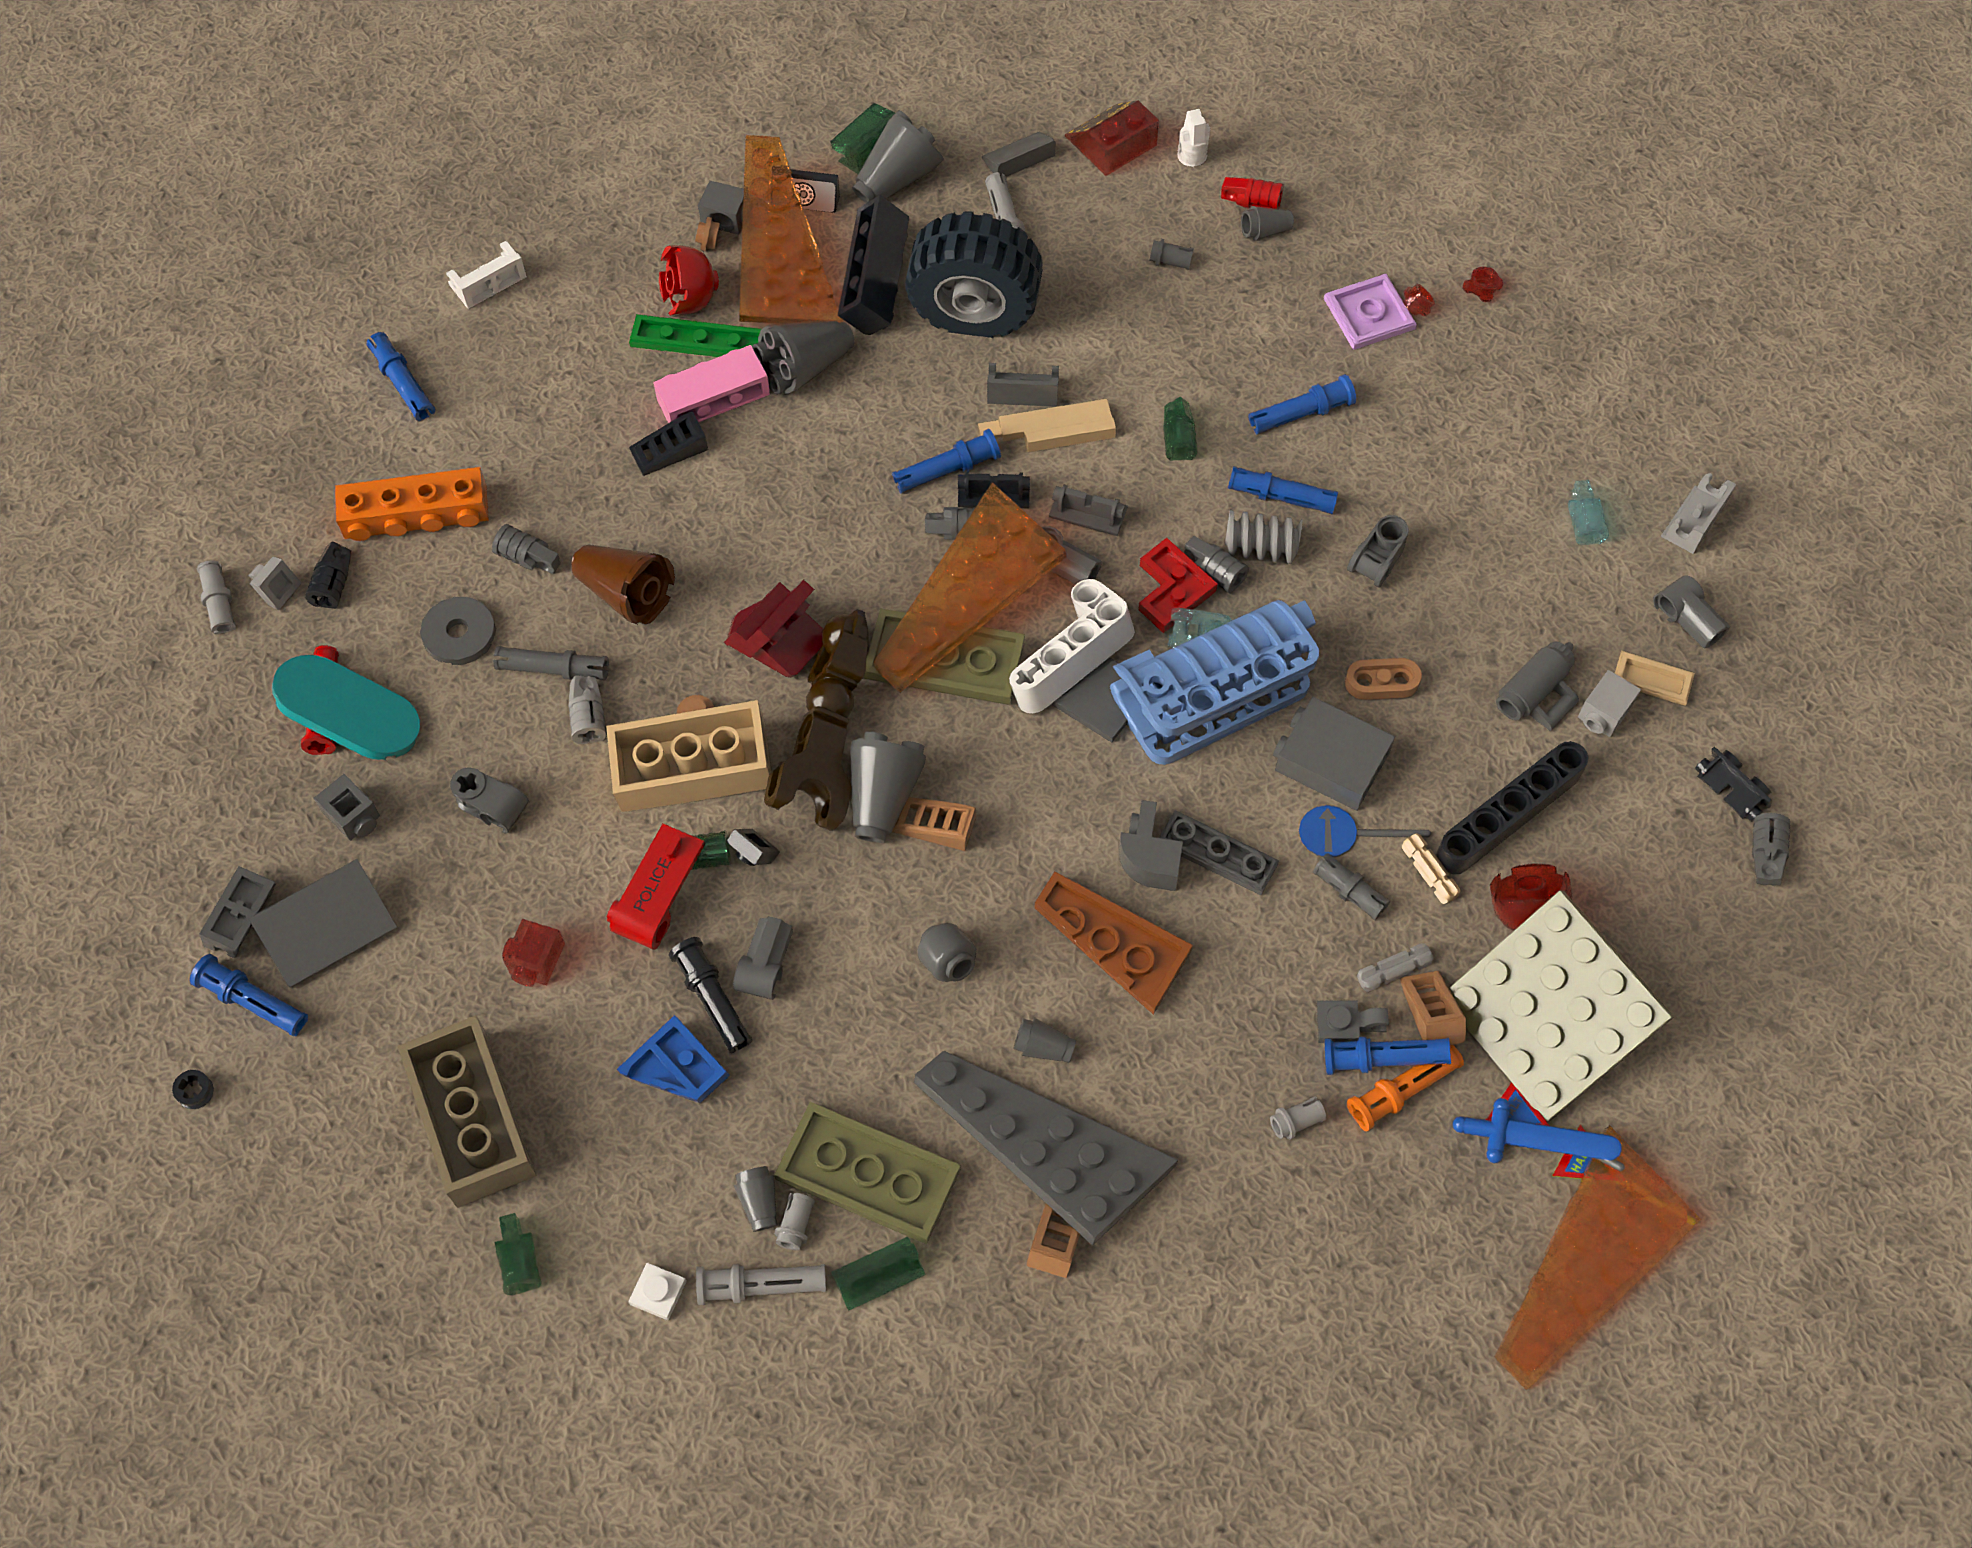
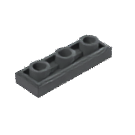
M1176 810L1159 837L1182 841L1181 857L1259 895H1262L1279 863V860ZM1221 848L1224 852L1215 853L1212 849Z

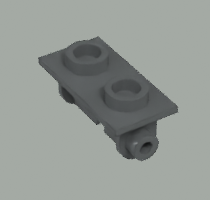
M1064 484L1063 487L1056 486L1052 497L1054 503L1049 513V518L1118 536L1128 505L1121 504L1120 499L1111 500L1096 495L1091 496L1085 492L1070 489L1068 485Z

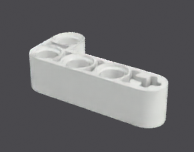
M1086 579L1077 583L1072 588L1071 598L1078 619L1012 671L1009 678L1018 706L1022 711L1033 714L1044 710L1133 638L1135 631L1127 603L1101 582L1095 579Z

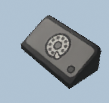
M772 167L771 205L830 213L836 212L840 198L838 175Z

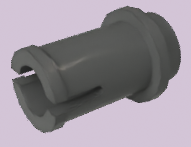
M1162 238L1161 241L1154 240L1149 261L1156 262V266H1159V263L1189 270L1194 248L1164 243Z

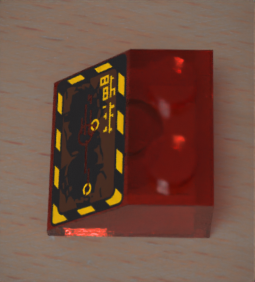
M1139 100L1118 103L1065 134V137L1107 176L1157 146L1159 119Z

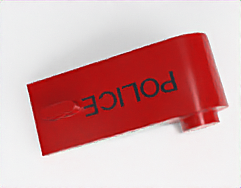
M662 823L620 901L615 900L608 911L607 922H610V931L652 950L657 949L670 926L671 915L669 909L705 845L704 840Z

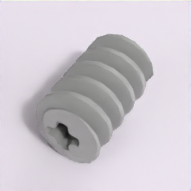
M1230 510L1225 545H1227L1228 552L1232 557L1238 548L1242 547L1243 556L1246 559L1249 558L1253 549H1256L1258 560L1262 561L1267 551H1271L1273 562L1277 563L1281 554L1285 553L1287 564H1292L1298 554L1303 520L1301 519L1296 529H1294L1292 518L1287 517L1283 525L1279 527L1277 516L1272 515L1268 524L1265 525L1262 514L1258 513L1253 523H1250L1248 512L1243 511L1239 520L1236 521L1234 511Z

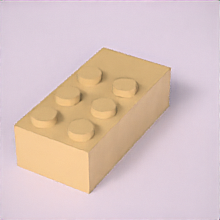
M758 700L606 726L613 795L621 812L763 790L767 787L771 766L765 721Z

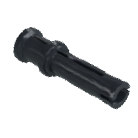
M699 937L688 938L670 950L669 958L672 962H677L686 978L684 981L685 986L691 992H696L717 1031H719L729 1053L733 1054L736 1051L735 1047L740 1050L751 1044L753 1040L741 1023L727 995L722 990L717 980L719 971L716 965H710L703 953L701 939Z

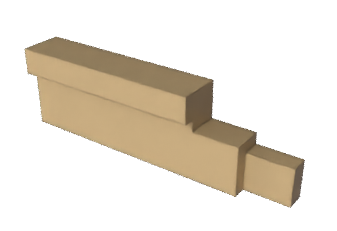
M1107 399L999 416V420L978 423L980 436L983 435V431L990 429L995 438L1002 437L1003 441L1024 438L1027 452L1115 438L1116 426Z

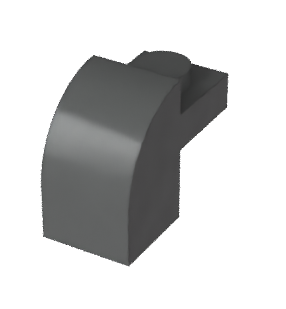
M1142 800L1140 814L1132 813L1129 833L1121 832L1119 859L1128 876L1141 885L1175 891L1183 842L1152 837L1157 802Z

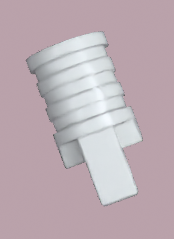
M1200 109L1187 111L1185 124L1180 130L1178 159L1184 165L1191 167L1199 166L1207 159L1210 127L1201 116Z

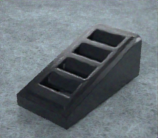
M693 411L631 445L629 450L642 475L645 476L708 450L706 436ZM690 432L691 437L686 439L684 434ZM674 438H676L679 443L676 446H673L671 440ZM663 443L666 452L661 454L657 445ZM650 449L654 459L648 461L643 452L644 450Z

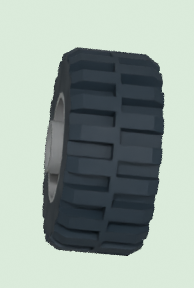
M964 211L962 215H956L954 212L946 214L942 217V220L939 217L934 219L917 234L916 240L913 243L905 281V290L917 313L923 319L928 318L930 324L938 329L942 327L948 330L947 333L993 338V335L1000 334L1002 337L1013 332V329L1018 330L1035 312L1043 271L1042 256L1031 238L1028 239L1026 232L1020 227H1012L1010 221L1003 218L1001 220L995 219L992 214L987 213L974 215V211Z

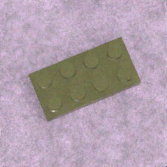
M880 608L866 659L864 679L1010 705L1013 690L1009 678L1012 671L1020 665L1025 634Z
M809 1102L774 1176L777 1181L924 1244H928L961 1171V1165L813 1102Z

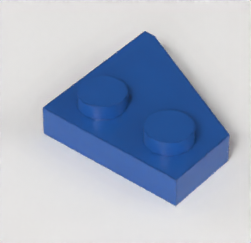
M675 1015L617 1068L619 1073L625 1077L698 1103L706 1099L730 1076Z

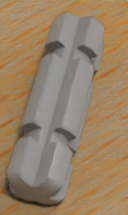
M1418 944L1410 948V952L1402 951L1377 962L1375 967L1370 965L1360 969L1357 979L1364 991H1372L1379 988L1382 982L1388 984L1413 973V969L1416 967L1420 970L1431 965L1433 960L1432 952L1426 944Z

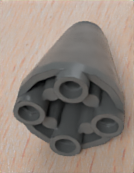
M898 110L889 119L859 172L856 184L852 187L855 194L865 203L879 195L887 199L935 170L944 158L932 146L935 141L934 136L923 126L917 129L912 125L908 116Z
M820 321L771 324L761 329L758 343L754 344L752 348L768 376V383L772 392L776 395L781 393L789 394L801 388L844 356L854 346V335L846 322Z
M865 732L864 738H857V740L852 741L850 750L853 827L856 828V838L870 842L885 843L886 836L891 834L924 768L926 756L923 752L925 746L911 741H903L902 745L887 742L888 737L884 734Z

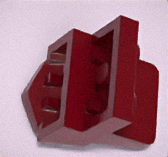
M804 579L792 591H789L779 582L761 601L741 610L733 617L728 638L723 643L749 658L753 657L785 677L792 678L796 676L823 645V628L805 612L810 606L806 599L815 589Z

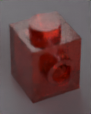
M522 919L514 938L510 937L504 946L502 953L503 962L515 982L527 987H533L535 982L547 986L565 942L558 929Z

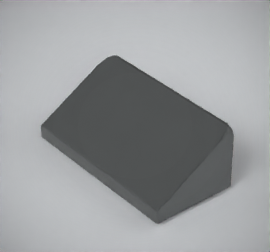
M1037 132L982 156V159L992 173L999 172L1000 176L1003 173L1007 177L1055 156L1056 142L1053 138Z

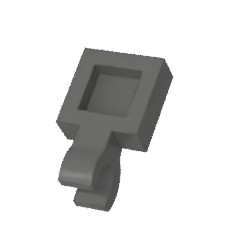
M1358 1000L1317 1001L1318 1043H1325V1038H1331L1333 1042L1358 1041L1360 1032H1387L1386 1026L1389 1025L1387 1008H1371L1358 1012Z

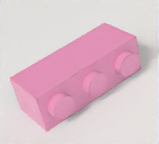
M751 345L732 350L723 356L698 363L694 367L676 374H669L653 382L657 401L668 423L693 411L697 421L701 422L770 395L767 374Z

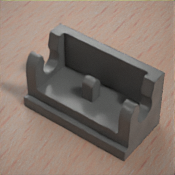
M989 363L987 404L1057 407L1059 366L1052 365V375L996 372V363Z
M238 866L199 933L203 946L213 951L218 947L226 951L229 957L235 958L252 927L248 918L261 911L268 897L273 893L276 883Z

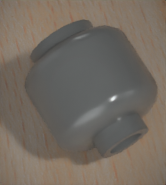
M952 923L934 925L922 934L917 949L918 958L937 980L956 982L964 979L971 973L975 966L976 947L957 925Z

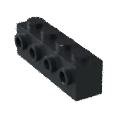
M881 195L857 209L837 315L865 335H872L881 329L887 328L893 320L894 303L899 289L900 269L903 265L904 246L908 237L907 229L910 216Z

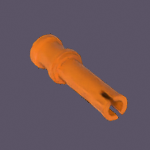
M1450 1045L1451 1064L1414 1065L1391 1081L1389 1079H1380L1374 1084V1089L1361 1097L1353 1096L1347 1100L1348 1111L1362 1130L1369 1131L1373 1129L1374 1122L1389 1113H1399L1404 1106V1101L1431 1086L1455 1069L1464 1066L1463 1057L1454 1045ZM1436 1067V1069L1428 1075L1424 1076L1416 1082L1413 1081L1414 1078L1418 1077L1430 1068ZM1375 1102H1379V1104L1372 1109L1370 1108L1372 1104H1374Z

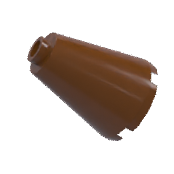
M588 544L576 551L571 561L574 577L631 623L646 625L653 622L671 598L666 595L668 585H674L675 583L674 567L668 558L660 554Z

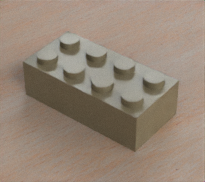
M477 1015L397 1046L446 1194L457 1208L537 1176L488 1036Z

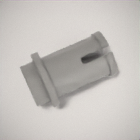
M1313 1096L1309 1100L1286 1110L1281 1107L1276 1109L1275 1114L1270 1117V1122L1278 1138L1286 1137L1287 1139H1293L1296 1132L1319 1122H1324L1326 1120V1113L1320 1100Z
M800 1193L789 1194L781 1227H777L774 1232L775 1236H777V1245L790 1250H800L801 1244L807 1242L808 1237L805 1235V1230L815 1203L814 1199Z

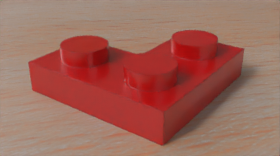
M1165 538L1140 558V567L1156 580L1160 586L1139 602L1138 610L1163 633L1217 591L1218 583L1168 538Z

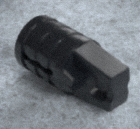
M333 541L326 546L315 565L305 594V599L308 603L315 607L332 609L338 607L342 590L348 577L351 557L350 549Z

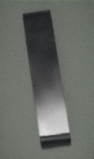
M1572 741L1559 744L1447 831L1442 838L1436 856L1448 873L1453 875L1461 874L1468 870L1572 788L1579 781L1588 763L1589 758L1585 748ZM1560 762L1568 763L1573 768H1566ZM1533 784H1540L1543 787H1545L1546 790H1540L1536 788ZM1505 805L1514 806L1519 812L1510 811ZM1477 827H1485L1492 834L1482 833ZM1449 849H1458L1464 856L1453 855Z

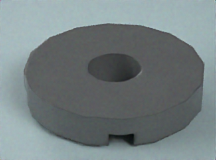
M453 597L439 602L428 611L422 620L420 635L426 651L435 660L451 663L452 665H464L476 661L487 653L492 645L491 642L496 633V626L491 611L482 602L470 597ZM457 624L468 626L467 632L461 637H451L448 635L449 630Z

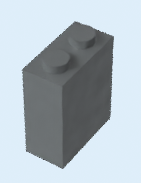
M1312 696L1306 708L1300 706L1297 709L1290 724V727L1294 729L1289 738L1283 735L1274 750L1273 756L1278 758L1275 771L1358 811L1391 751L1395 736Z

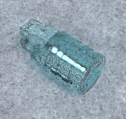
M1589 480L1575 481L1574 488L1572 489L1573 500L1568 501V509L1574 527L1576 542L1578 545L1601 544L1609 537L1600 498L1595 499Z

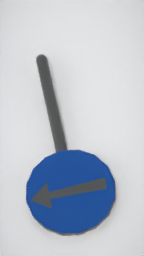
M1329 805L1315 807L1307 812L1301 820L1299 827L1302 843L1309 851L1321 857H1324L1327 853L1332 855V857H1339L1347 853L1355 844L1356 836L1410 837L1416 833L1422 837H1429L1431 835L1429 830L1356 829L1355 821L1346 811Z

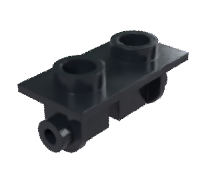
M965 471V475H958V507L1029 508L1030 476H1023V472H1019V475L998 474V476H990V474H969V471Z
M1713 747L1711 752L1714 759L1710 762L1707 758H1704L1695 767V770L1699 772L1697 777L1706 783L1717 795L1729 785L1733 791L1723 800L1742 819L1747 817L1753 822L1754 818L1763 812L1759 808L1762 803L1768 809L1771 807L1772 800L1768 796L1772 792L1757 777L1754 776L1750 780L1739 770L1743 766L1742 763L1731 752L1725 750L1721 753L1716 747Z

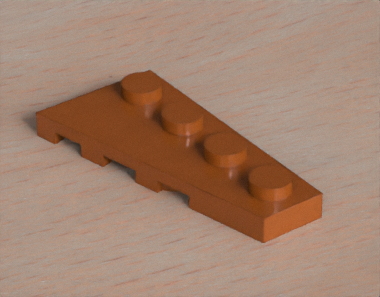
M1055 871L1035 901V909L1149 1012L1153 1015L1155 1014L1190 955L1193 947L1192 944Z

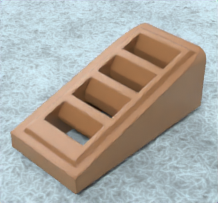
M909 797L892 832L965 851L976 820V808L957 803ZM910 808L917 809L913 824H905ZM925 812L931 813L927 827L920 826ZM939 815L945 817L942 829L935 828ZM953 819L960 821L957 831L950 830Z
M1433 971L1400 978L1406 1000L1422 1039L1449 1038L1450 1045L1463 1043L1466 1039V1018L1440 972ZM1434 987L1436 989V991L1418 994L1417 992L1418 990L1429 989Z
M1045 1204L1030 1249L1027 1266L1067 1278L1080 1234L1073 1227L1050 1220L1051 1215L1062 1217L1048 1204ZM1047 1231L1070 1238L1069 1243L1046 1237L1045 1233Z

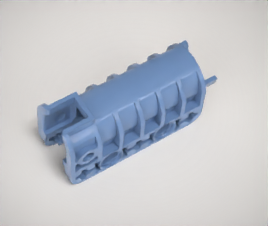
M1276 600L1155 657L1150 650H1147L1114 665L1115 671L1122 679L1110 685L1111 693L1127 718V725L1147 756L1157 764L1166 765L1173 763L1304 698L1310 686L1308 674L1314 669L1319 658V648L1307 631L1308 628L1316 624L1312 611L1305 600L1291 607L1281 600ZM1301 653H1309L1307 661L1300 657ZM1293 681H1300L1297 691L1293 687L1286 688L1281 691V698H1278L1277 690ZM1265 694L1271 700V703L1266 706H1258L1252 702ZM1244 705V709L1235 714L1234 721L1231 722L1228 717L1217 721L1216 729L1214 730L1213 721L1219 719L1225 713H1231L1240 709V706ZM1200 725H1203L1207 731L1205 735L1200 737L1191 736L1187 732ZM1176 736H1179L1180 739L1170 745L1169 752L1166 753L1163 748L1156 750L1158 740L1168 744L1174 741Z

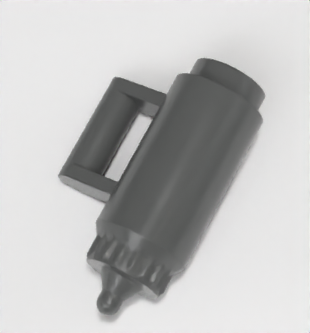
M1552 642L1547 647L1541 648L1499 691L1496 705L1501 713L1511 720H1519L1521 717H1527L1530 714L1532 718L1551 731L1579 702L1578 696L1563 681L1575 662V657L1572 653L1573 644L1568 642L1564 645L1560 642ZM1555 690L1562 697L1545 713L1538 705Z

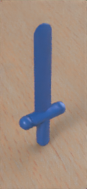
M1499 1098L1494 1102L1491 1121L1462 1116L1456 1117L1453 1121V1128L1459 1133L1489 1137L1486 1156L1492 1163H1499L1503 1159L1505 1144L1602 1160H1614L1621 1154L1622 1150L1620 1141L1614 1136L1508 1120L1510 1103L1504 1098Z

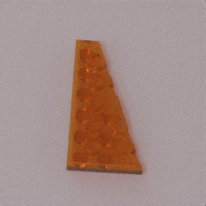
M746 135L739 322L774 324L820 321L843 322V319L837 316L838 309L833 297L834 293L823 269V261L808 218L805 217L799 192L796 191L780 137Z

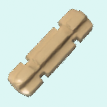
M1418 833L1408 837L1403 841L1402 849L1409 859L1412 857L1415 859L1413 862L1414 866L1430 888L1433 886L1436 888L1434 893L1440 902L1446 904L1456 899L1461 892L1459 886L1452 878H1447L1449 875L1448 871L1432 849H1426L1428 844Z

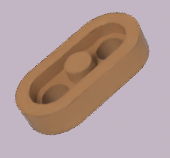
M1406 658L1359 660L1348 668L1345 687L1353 697L1361 700L1406 698L1412 696L1418 690L1422 673L1415 662ZM1403 677L1406 679L1407 683L1398 684L1395 681V678ZM1366 679L1370 685H1360L1357 680Z

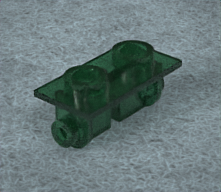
M905 1237L831 1272L848 1311L926 1275L919 1261L918 1251L914 1243H911L909 1237Z

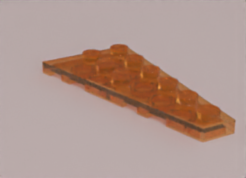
M992 482L875 659V669L901 693L1067 558L1066 549Z
M1610 1125L1604 1129L1602 1134L1614 1136L1620 1141L1622 1146L1621 1154L1615 1160L1623 1163L1625 1169L1618 1171L1595 1158L1588 1162L1583 1173L1584 1176L1574 1196L1571 1197L1544 1253L1545 1256L1539 1269L1534 1274L1523 1302L1515 1313L1494 1356L1526 1390L1552 1367L1701 1220Z

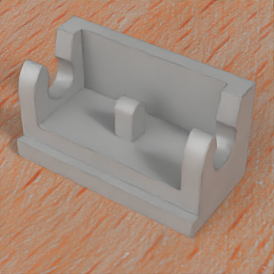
M1711 473L1703 476L1698 487L1694 486L1661 535L1664 539L1694 554L1726 506L1736 486L1735 483L1726 480L1720 489L1712 487L1710 485L1712 480Z

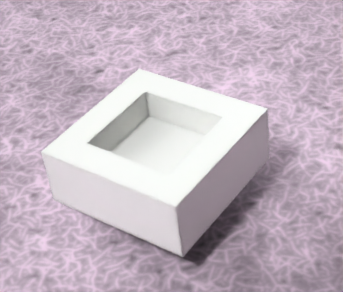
M646 1263L628 1302L634 1307L669 1320L687 1281L679 1275Z

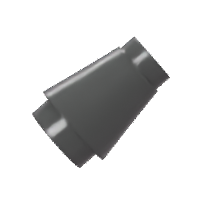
M1252 206L1249 210H1244L1241 216L1242 233L1246 238L1253 237V240L1292 230L1294 224L1291 210Z
M1035 1017L1033 1021L1023 1018L1013 1049L1021 1051L1022 1056L1069 1063L1076 1040L1069 1038V1036Z
M757 1167L737 1173L735 1175L737 1184L734 1185V1189L752 1226L753 1232L777 1226L774 1175L769 1174L768 1167Z

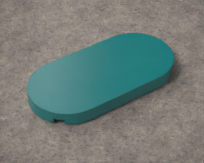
M317 655L293 657L285 661L275 672L272 683V695L276 699L275 704L278 709L291 720L370 759L386 760L387 756L394 755L399 757L409 752L414 746L420 729L418 713L408 700L330 659Z

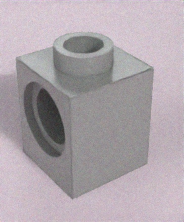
M1607 670L1584 702L1577 718L1581 719L1585 727L1597 734L1604 733L1611 737L1632 708L1641 689L1612 671Z

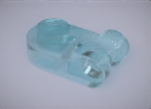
M1174 608L1171 610L1170 620L1174 622L1173 634L1169 635L1168 647L1174 648L1232 621V619L1220 613ZM1189 624H1198L1197 636L1188 635Z

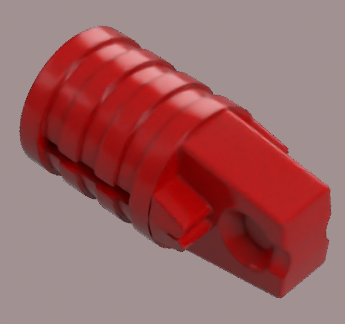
M1225 177L1221 189V198L1234 201L1237 205L1248 209L1252 206L1279 209L1284 184L1272 181L1267 182L1261 179L1256 180L1255 178Z

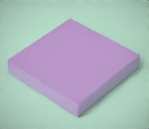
M1387 274L1325 293L1324 295L1327 306L1353 350L1416 329L1417 324Z

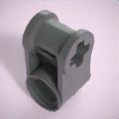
M1396 515L1382 517L1366 540L1354 552L1347 570L1351 573L1355 571L1373 580L1374 585L1380 588L1405 548L1409 533L1406 521ZM1385 537H1392L1396 540H1388Z
M470 767L458 770L450 781V788L456 797L459 808L481 819L489 826L493 823L503 828L502 832L505 834L509 832L529 802L528 798L514 786L500 782L475 768Z

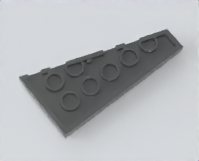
M942 1051L915 1074L914 1083L1091 1245H1094L1177 1165L1178 1160L946 1051Z

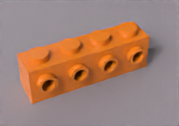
M480 467L335 485L336 522L344 539L365 541L374 535L402 536L407 531L420 529L435 532L441 530L443 526L459 524L463 527H473L481 521H489L487 485Z

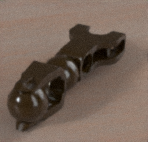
M859 609L851 614L843 613L833 616L827 621L822 631L823 645L808 676V682L812 685L806 696V708L809 712L803 716L793 755L769 774L764 803L767 806L780 810L781 807L789 804L794 799L797 790L804 791L811 796L815 804V823L817 826L829 831L835 830L844 821L852 796V786L848 776L842 769L841 760L847 736L848 717L854 707L852 691L857 688V684L863 679L866 671L869 631L865 612Z

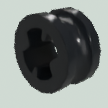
M199 1070L182 1072L175 1079L172 1087L174 1098L187 1109L204 1107L211 1100L214 1092L212 1081ZM197 1081L202 1090L198 1095L194 1092V1097L189 1098L184 1089L188 1084L192 1087V1082Z

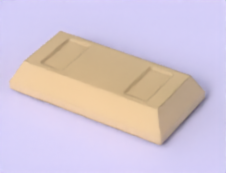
M1621 651L1615 674L1640 688L1641 693L1684 706L1687 704L1695 674L1625 651Z

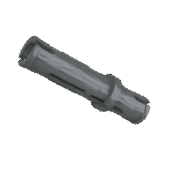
M497 646L494 652V656L509 658V660H493L496 670L562 675L563 679L572 680L574 676H590L604 681L607 679L609 670L593 668V666L609 667L607 656L577 655L576 651L572 650L556 653Z

